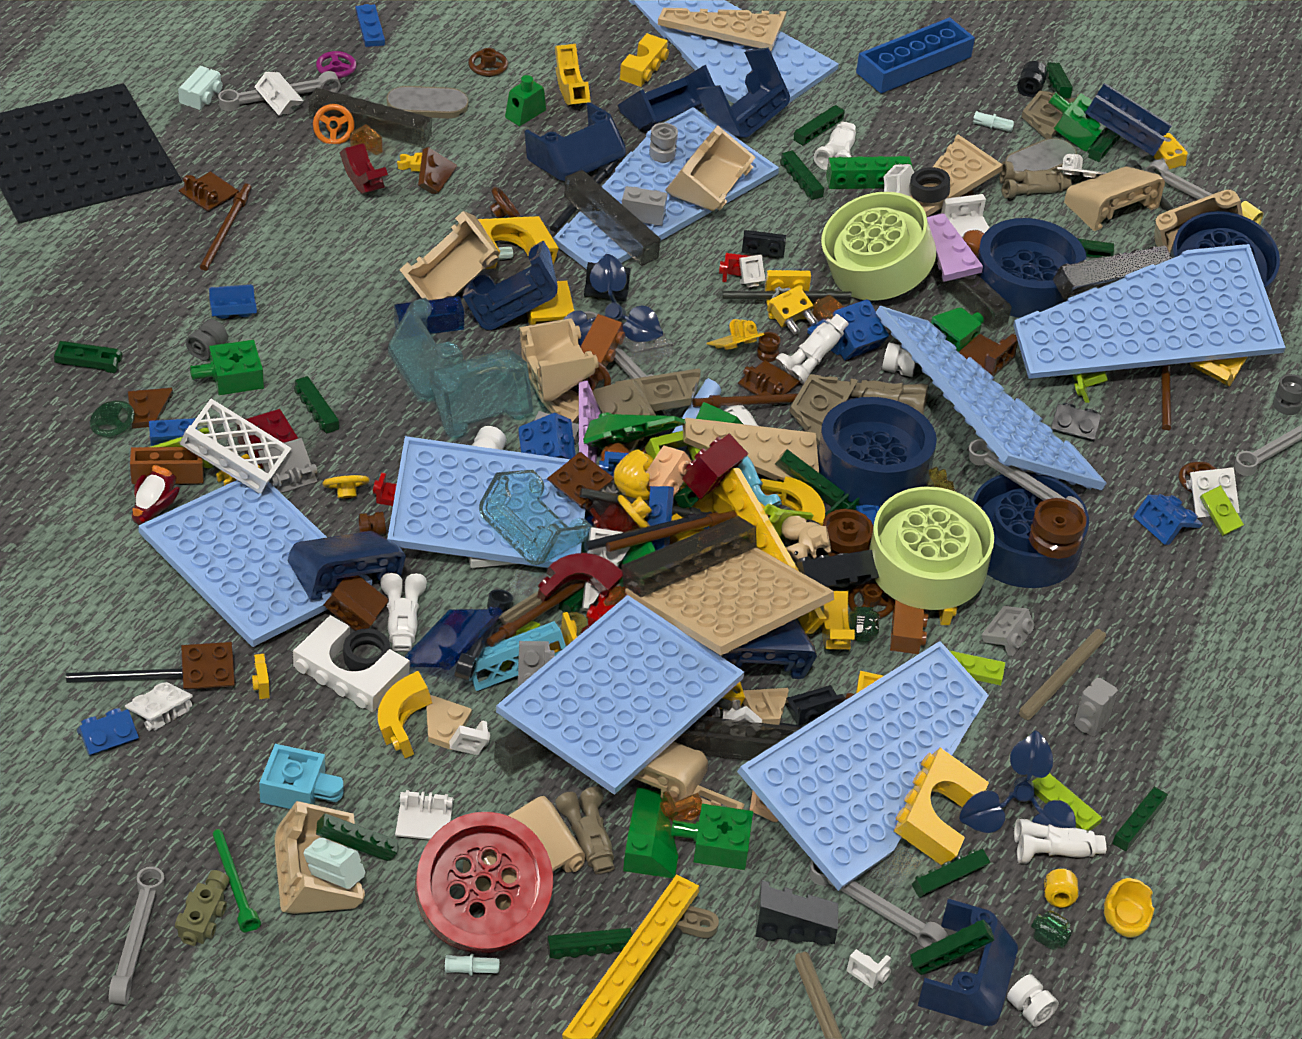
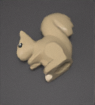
M790 516L784 520L781 528L782 534L790 540H799V543L786 547L791 557L797 560L808 557L809 553L815 559L817 557L816 549L824 548L827 553H831L826 526H821L814 522H806V519L800 516Z

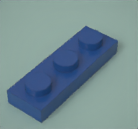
M375 4L355 6L365 47L385 45V38Z

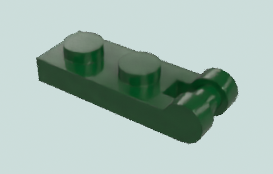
M60 341L54 354V362L104 369L108 373H116L118 363L121 361L123 354L115 348Z

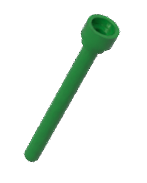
M216 829L213 831V838L240 911L237 918L239 928L244 933L257 930L261 925L258 913L249 907L222 830Z

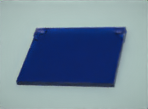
M489 607L488 609H449L404 657L410 660V667H433L450 670L457 663L460 655L466 653L503 612L498 607Z

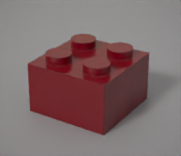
M281 409L245 419L282 443L298 439ZM237 424V431H241L240 425ZM248 435L251 444L261 443L258 436ZM238 436L239 444L246 445L243 436ZM263 449L253 450L255 458H260L258 451ZM262 463L258 464L260 469H263Z
M730 433L724 438L717 437L711 442L708 450L705 448L701 449L694 456L695 460L685 468L687 472L682 480L700 499L718 487L731 469L738 468L749 454Z

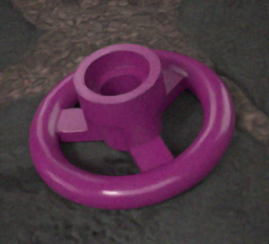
M341 51L324 53L316 61V68L321 74L332 71L336 73L338 79L351 75L357 65L356 60L350 54ZM338 57L348 60L350 65L342 63L338 60ZM331 58L330 64L323 67V61Z

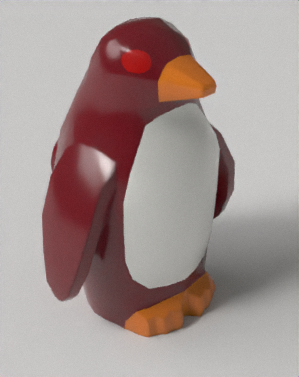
M154 465L152 472L147 478L146 475L139 477L134 489L136 499L135 508H133L132 512L134 523L141 525L152 520L174 502L180 488H174L177 478L172 472Z

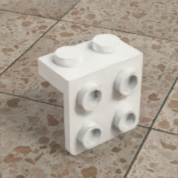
M983 194L944 199L941 214L944 213L961 237L969 230H980L985 233L989 229L983 217L986 202Z

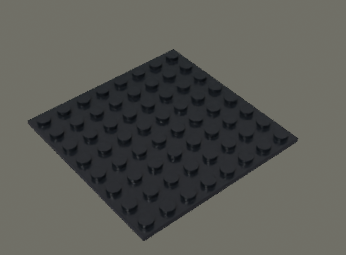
M124 83L0 113V190L18 224L182 183L181 177Z

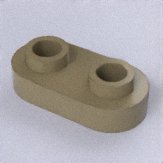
M689 906L681 917L683 921H678L675 926L680 928L683 933L701 938H710L717 933L719 919L715 913L709 910Z

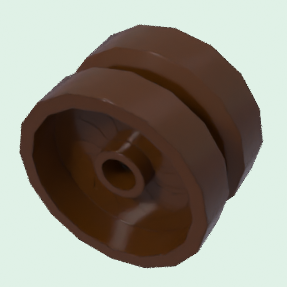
M1050 498L1040 502L1035 508L1033 523L1029 533L1032 547L1040 554L1050 558H1068L1076 554L1081 546L1082 536L1086 527L1087 517L1084 510L1068 499Z
M839 509L829 513L824 518L822 526L827 527L831 553H827L824 548H821V556H835L841 553L849 554L870 549L873 524L865 514L851 509Z

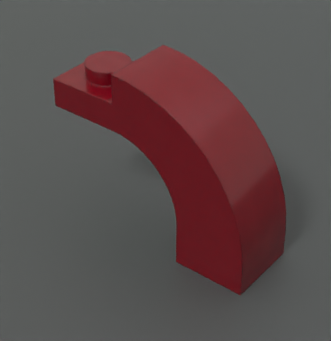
M364 143L344 148L339 152L348 177L360 193L385 187L383 178L388 175L386 167L374 169Z
M590 553L570 554L556 560L548 567L547 574L551 578L547 576L539 583L538 587L540 589L537 597L544 602L563 584L574 580L590 583L606 597L623 580L625 573L604 557Z

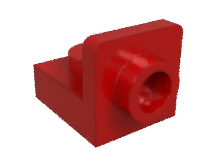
M726 253L725 261H720L719 274H723L722 282H727V274L741 276L739 258L748 257V255Z
M381 472L379 481L375 480L373 494H376L377 504L393 506L397 484L386 482V473Z

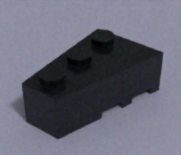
M872 550L849 554L841 553L835 556L822 555L812 560L811 557H803L797 559L795 564L799 572L832 591L851 589L879 578Z
M761 880L756 910L755 937L765 940H790L794 943L804 941L815 942L819 945L835 944L838 931V903L807 894L806 898L792 894V889L784 887L783 891L769 887V882Z

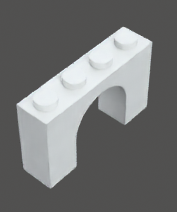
M330 615L293 650V666L300 673H306L315 678L319 684L332 688L339 696L351 699L358 707L374 712L379 707L386 692L396 682L409 675L410 660L389 649L368 669L346 671L337 667L332 662V659L343 649L345 639L350 635V626Z

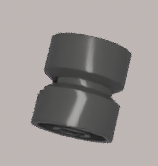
M208 319L186 338V347L194 357L204 361L210 357L209 346L225 344L228 340V334L221 323L214 319Z
M1287 374L1280 378L1273 400V406L1278 412L1285 415H1295L1300 412L1302 407V377L1299 375Z

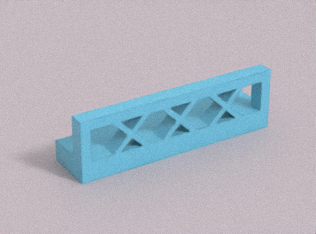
M555 621L501 641L493 647H485L476 663L471 678L475 690L479 691L518 676L519 641H549V644L558 641L562 651L566 645L561 629ZM506 660L515 662L511 670L506 672L499 670L502 662ZM483 669L492 671L488 679L478 682L475 672Z

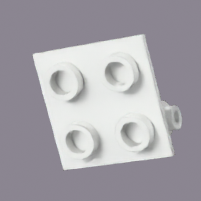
M1079 154L1065 155L1063 166L1057 167V169L1063 170V174L1080 175V172H1083V176L1095 178L1100 176V174H1106V172L1082 169L1083 158Z
M1234 467L1190 472L1191 478L1186 481L1187 489H1191L1193 492L1195 513L1198 515V518L1210 516L1200 496L1220 485L1236 512L1240 513Z
M165 682L156 685L153 690L144 695L136 696L125 707L146 718L147 721L144 722L147 730L153 729L155 731L164 726L165 722H171L170 717L174 720L190 711V707H192L190 698L193 696Z
M409 790L401 792L395 836L430 840L441 827L451 821L453 797H448V794H435L432 797V792L429 793V796H425V792H422L421 795L418 792H409Z

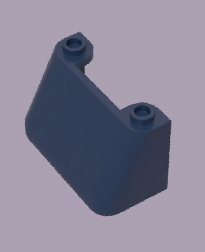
M544 240L531 247L528 257L532 266L498 284H495L489 275L479 274L466 286L463 298L482 328L487 330L495 329L556 296L558 283L551 254Z
M365 531L297 542L291 548L287 561L309 599L314 600L322 598L321 591L325 587L335 588L338 578L375 573L378 580H381L382 576L387 573H395L401 577L406 556L400 546L376 532Z
M794 619L783 626L769 631L765 635L749 641L747 644H743L719 656L739 669L743 663L783 664L784 670L790 671L792 679H803L814 663L817 654L814 644L797 620Z

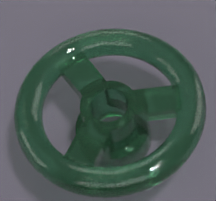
M124 401L105 402L91 415L90 428L95 434L102 437L119 435L131 426L135 417L134 409L129 403ZM122 408L128 413L124 423L119 420L118 416ZM108 424L114 425L117 428L111 430H103L100 429L98 426Z

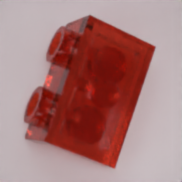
M610 505L602 515L594 507L590 509L594 516L591 520L599 529L627 532L639 528L638 524L621 505Z

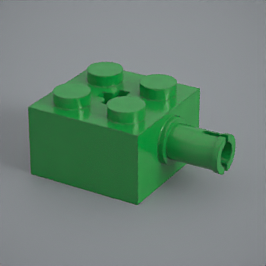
M1055 92L1048 102L1061 111L1063 115L1054 129L1080 149L1087 152L1106 127L1085 114L1092 103L1091 99L1080 93L1074 102L1069 103Z
M254 340L209 346L210 363L190 365L192 380L212 377L215 381L218 395L264 389L263 368Z
M702 803L699 821L689 823L673 820L671 836L694 839L696 846L693 863L745 870L753 811Z

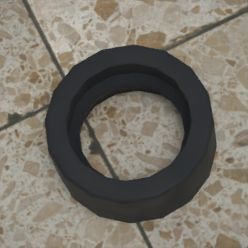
M926 167L915 171L910 179L912 197L923 203H936L946 199L950 194L949 174L937 167ZM929 183L938 184V186L925 187L922 185Z
M370 628L352 632L346 637L343 644L345 665L351 671H362L370 668L391 649L389 639L382 632ZM361 645H373L382 652L373 658H361L354 655L352 651Z

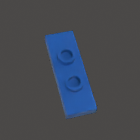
M650 486L649 507L652 509L648 514V524L650 526L671 521L674 487ZM670 537L651 541L658 557L668 558Z

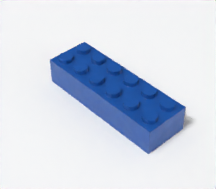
M949 17L859 53L856 73L878 92L883 93L970 58L975 37Z

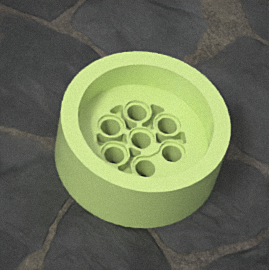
M876 192L853 199L831 216L822 233V248L835 283L842 291H851L852 297L857 299L884 300L911 290L929 274L936 259V245L923 207L915 199L901 193Z
M916 487L899 492L890 497L880 507L875 517L869 549L873 552L875 566L879 578H876L875 581L889 596L908 606L927 610H941L959 606L973 598L985 582L994 545V531L985 512L975 502L955 491L939 487Z

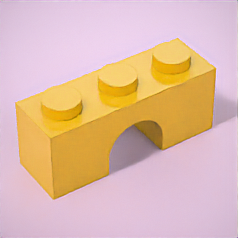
M646 33L638 43L637 56L629 54L621 63L620 80L642 87L646 81L648 82L651 79L652 73L658 71L663 60L666 61L668 58V40Z

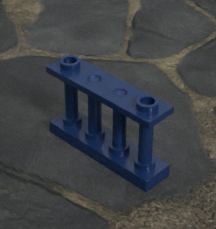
M1106 83L1102 85L1085 112L1088 116L1153 157L1164 142V135L1172 127L1171 124Z

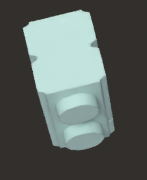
M199 66L178 89L179 102L200 110L205 104L211 102L215 93L221 91V74L218 71Z
M319 837L313 841L303 853L306 862L309 863L308 867L311 875L343 888L350 889L365 875L358 851L348 849L325 838Z

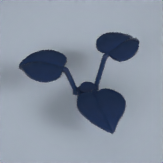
M605 254L594 265L590 273V282L594 289L599 292L608 291L611 299V304L606 307V315L604 316L619 322L624 319L627 320L623 325V331L625 336L632 341L649 342L662 337L663 331L658 317L651 308L643 305L636 306L630 311L628 317L626 316L625 309L617 304L612 290H623L626 285L627 275L623 265L616 257L611 254ZM578 310L569 313L564 319L572 318L575 326H579L581 339H578V344L581 347L592 326L591 322H594L596 317L588 319L585 312Z
M1034 730L1026 738L1019 741L1011 751L1010 764L1014 771L1021 775L1027 774V776L1020 777L1014 782V791L1010 792L1009 796L1002 803H1000L996 792L990 790L980 791L964 804L959 816L962 823L974 830L984 833L995 832L1001 828L1005 821V812L1002 808L1015 797L1021 802L1030 800L1039 812L1032 819L1033 823L1045 826L1050 824L1058 828H1076L1075 814L1067 803L1061 800H1052L1047 802L1042 809L1034 796V784L1030 780L1032 775L1037 778H1044L1053 767L1051 748L1046 739L1037 730Z

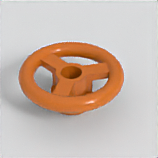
M328 104L320 108L315 114L313 130L317 138L323 143L342 144L349 140L353 134L354 119L345 107L338 104ZM330 110H337L343 113L344 116L341 118L337 116L328 118L324 113ZM320 120L326 123V128L330 132V139L321 133L319 128ZM336 121L338 124L337 128H331L330 122ZM348 121L347 132L341 138L336 139L337 132L342 129L343 123Z

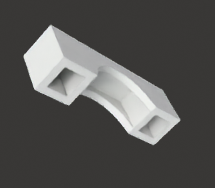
M911 164L894 165L884 176V192H896L911 196L910 179L914 173Z

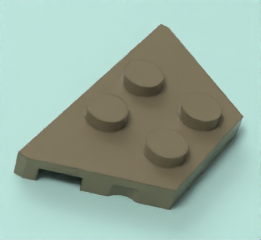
M1039 91L1023 110L1022 118L1045 139L1053 138L1057 133L1054 127L1063 115L1061 111L1048 103L1055 93ZM1076 98L1064 99L1071 103L1074 102Z
M700 368L635 378L633 380L638 382L654 412H657L659 410L691 405L701 378Z
M812 374L808 376L789 411L806 432L816 433L817 445L820 442L821 428L825 416L832 408L848 400L858 380L850 379V382L839 381L838 377H822Z
M629 379L592 391L602 413L655 415L636 380ZM639 440L623 445L632 452L635 450Z

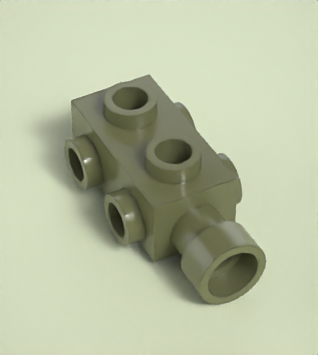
M210 871L205 881L206 885L198 883L194 892H189L184 913H179L175 922V928L178 929V937L181 938L184 944L195 946L197 942L204 944L206 938H213L217 928V924L214 922L217 916L223 917L227 907V902L224 901V891L229 883V877L221 871Z

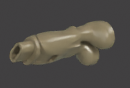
M1002 162L1003 167L999 180L1000 184H1003L1001 192L1005 198H1013L1018 194H1051L1062 192L1072 186L1070 175L1062 174L1061 171H1031L1027 169L1016 171L1012 162Z
M862 380V383L857 382L850 396L858 398L881 397L896 400L913 407L924 415L929 384L903 385V383L893 384L875 380Z
M594 786L585 789L581 793L579 800L576 793L566 792L558 796L555 803L558 811L567 817L571 823V830L577 836L578 843L585 853L588 866L593 867L595 874L598 875L611 872L615 867L613 864L612 844L604 828V820L602 817L600 818L598 810L603 802V792L600 787ZM580 806L583 812L585 813L586 817L582 818L580 813Z

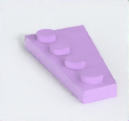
M943 213L927 217L936 245L937 264L939 270L942 271L943 282L982 273L983 265L946 215Z
M588 381L579 382V452H582L596 463L598 448L584 444L583 438L590 421L597 419L601 411Z

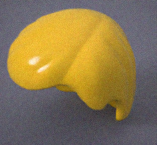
M634 450L627 454L616 466L613 476L615 485L622 494L632 498L640 496L643 500H648L650 492L646 487L650 474L644 471V465L648 462L649 458L640 450Z
M1132 878L1122 879L1112 886L1104 902V916L1107 923L1117 933L1133 938L1142 935L1148 929L1154 913V907L1152 906L1153 892L1151 888L1142 881Z

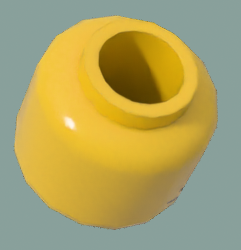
M1055 869L1047 874L1044 880V890L1048 903L1058 908H1065L1076 902L1078 898V879L1073 872L1067 869Z

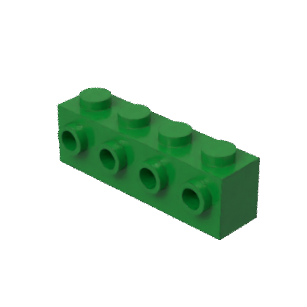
M910 156L829 157L826 172L829 189L884 188V176L894 165L911 164L912 166Z

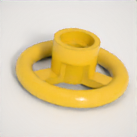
M361 475L339 476L325 479L322 484L325 488H337L338 498L357 497L356 487L368 484L369 478Z
M623 495L617 497L621 506L641 528L650 526L644 517L652 509L640 496L632 504Z

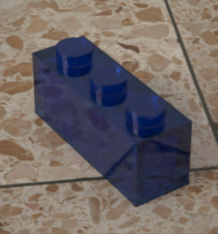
M460 296L394 304V324L398 338L464 330V308Z

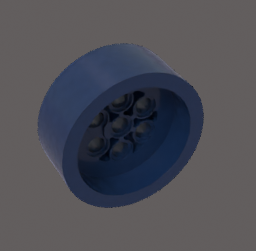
M1220 211L1199 214L1186 221L1178 230L1167 259L1170 260L1180 256L1186 250L1249 244L1267 296L1270 293L1280 266V255L1277 245L1263 227L1239 214Z
M1033 218L1005 220L990 227L982 236L977 259L983 265L982 273L974 274L973 281L976 291L988 305L1006 315L1021 318L1036 311L1042 312L1066 302L1068 298L1079 294L1087 261L1086 252L1080 241L1073 234L1054 223Z
M861 397L847 400L832 408L823 420L818 448L819 473L844 491L843 496L849 494L848 501L853 502L856 498H860V505L881 507L890 497L899 492L928 486L937 443L935 430L922 413L902 402L881 397Z
M1025 472L1062 497L1072 496L1079 500L1084 507V513L1087 517L1081 546L1077 553L1068 558H1050L1035 550L1029 540L1035 508L1043 500L1003 474L991 478L977 490L973 498V502L989 518L994 531V545L987 575L1002 583L1022 588L1048 587L1068 578L1080 562L1089 527L1088 511L1081 498L1071 488L1056 479Z

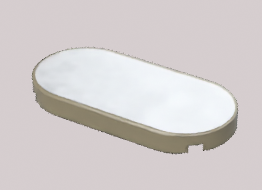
M400 86L388 93L387 107L390 111L392 109L394 114L404 117L450 119L459 117L461 113H465L468 110V97L465 93L455 88Z
M1048 138L1009 154L1006 161L1012 162L1016 171L1027 169L1031 171L1053 170L1058 172L1062 171L1057 169V167L1063 166L1064 156L1067 154H1077V151L1071 143L1065 140Z

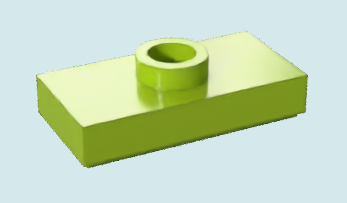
M1221 485L1200 496L1202 503L1222 536L1244 525Z

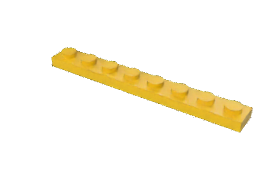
M732 468L720 484L758 549L799 571L740 468ZM818 607L797 619L806 634H813L827 618L821 608Z
M676 874L563 1032V1039L597 1038L700 892L699 885Z

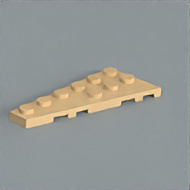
M663 8L658 18V25L682 30L687 33H695L705 37L739 43L744 46L756 48L769 47L770 51H772L786 19L787 11H780L779 14H769V11H762L761 14H752L749 10L718 9L717 13L708 12V9H700V12H690L687 8Z
M958 134L953 144L948 146L946 153L938 159L933 167L943 169L949 174L950 194L947 198H955L964 195L1000 173L1003 165ZM929 183L922 186L933 187L938 186V184ZM944 200L936 203L917 202L923 207L926 217L942 208Z
M685 418L686 424L683 425L684 443L699 449L705 448L708 450L711 442L717 437L724 438L730 433L749 453L747 456L754 464L756 472L776 481L778 479L784 481L785 476L791 477L775 465L786 449L819 472L816 433Z

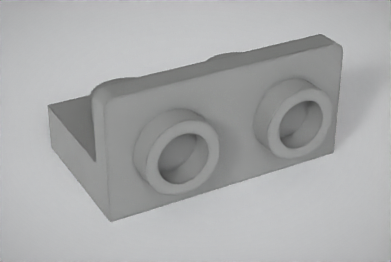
M1003 606L981 634L983 642L1005 645L1007 655L1013 656L1034 629V622L1031 619L1029 609Z
M519 641L518 687L554 657V650H550L549 641Z

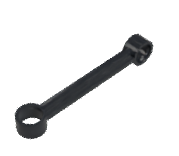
M495 589L489 593L488 610L466 652L460 655L455 670V677L467 681L471 680L476 663L487 644V638L491 636L500 615L512 606L513 596L508 591Z

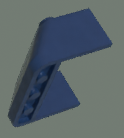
M769 47L746 50L744 52L752 69L745 78L748 93L731 107L721 85L696 89L709 119L737 138L749 137L789 104V91Z
M704 65L686 77L646 93L642 89L617 106L620 113L634 126L646 132L651 130L656 123L681 114L692 107L696 110L703 109L704 106L696 89L715 86L707 66Z
M587 103L588 127L565 137L556 132H547L540 137L528 129L524 131L527 159L563 181L572 180L625 156L626 147L611 114L592 103Z
M952 899L947 900L941 927L958 932L984 919L991 927L995 941L985 945L978 974L970 972L957 973L953 978L952 985L924 978L918 1002L919 1007L983 1026H993L999 1021L1018 952V945L994 913Z

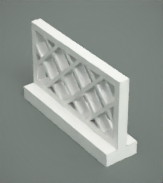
M213 399L209 400L192 425L187 428L180 442V445L258 493L264 491L268 482L291 450L289 446ZM210 408L219 412L221 418L210 419L208 413ZM228 423H237L240 425L241 431H230ZM223 424L225 432L215 433L212 425ZM207 425L210 434H203L196 430V427ZM248 435L258 436L261 443L251 444ZM243 436L246 445L235 446L233 437ZM227 438L230 446H222L217 442V439ZM275 447L283 453L281 456L271 457L269 448ZM263 449L266 457L255 458L253 450ZM248 450L250 459H243L238 455L237 451ZM268 463L269 473L258 468L257 464Z

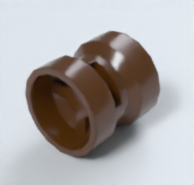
M764 332L763 336H759L757 357L760 360L773 362L779 355L778 348L780 347L781 339L776 333Z
M383 511L375 512L373 515H368L367 513L359 514L360 532L373 531L379 535H385L386 527Z

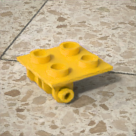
M733 319L729 324L730 336L710 341L706 344L715 346L716 349L724 347L725 350L738 347L737 343L743 341L744 344L755 342L757 337L763 336L764 333L757 332L756 324L751 320Z

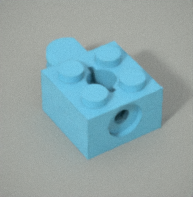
M279 744L274 745L259 783L260 803L291 809L296 801L314 805L316 798L331 802H337L342 798L343 780L341 777L325 774V754Z

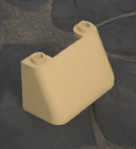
M717 125L665 191L675 198L713 212L716 208L720 211L727 203L725 199L726 194L742 174L746 176L754 166L751 163L756 157Z
M1123 167L1070 186L1066 191L1064 203L1093 231H1096L1103 227L1101 222L1106 217L1111 219L1114 210L1137 201H1140L1150 210L1158 208L1165 181L1158 174L1131 167Z
M1224 190L1160 214L1156 218L1154 238L1163 259L1167 261L1178 230L1192 217L1217 211L1243 216L1241 200L1236 192Z
M462 211L455 218L458 221V226L454 224L451 227L453 231L424 258L418 257L416 259L418 262L412 266L407 262L400 269L432 310L440 309L442 311L450 305V301L483 270L494 265L499 259V251L479 220L467 212Z
M572 318L519 327L523 367L542 403L552 402L579 384V382L594 374L595 369L598 368L597 356L593 355L591 351H587L584 354L578 344V339H581L580 328L575 326Z
M672 742L642 769L634 779L660 788L661 798L666 799L668 796L673 802L671 809L684 813L687 808V802L707 772L708 760L701 751Z
M545 796L534 799L508 815L525 824L538 836L548 853L552 871L562 866V869L566 872H576L585 863V853L554 805ZM485 852L481 855L482 861L487 865H492L496 862V857L491 852ZM463 860V873H466L471 867L468 861ZM505 870L501 873V878L505 883H513L516 880L514 872L510 870ZM479 878L475 882L477 889L480 891H487L490 888V883L485 878ZM504 896L496 898L495 904L499 909L505 910L510 907L508 898Z
M296 801L279 824L275 834V852L282 912L299 914L355 909L363 902L365 891L362 889L360 882H357L350 889H346L311 875L308 867L309 863L306 862L303 854L305 849L320 837L316 835L317 821L324 813L355 824L354 814Z

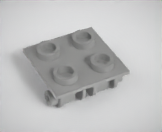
M302 438L284 443L291 450L269 482L280 493L317 482L315 473L318 472L315 464L311 465ZM275 447L269 448L271 457L281 456L283 453ZM264 450L258 451L260 458L266 457ZM262 463L265 472L269 473L268 463Z

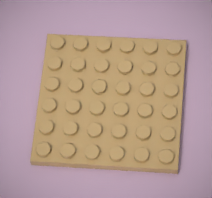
M739 537L733 538L625 589L626 596L628 595L680 629L683 633L719 655L726 654L743 644H747L749 641L765 635L769 631L783 626L834 600V591Z

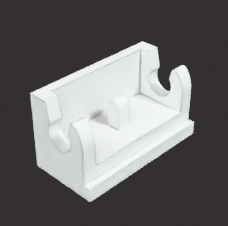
M265 72L255 85L256 90L280 116L294 112L291 107L301 105L303 102L302 98L279 72Z

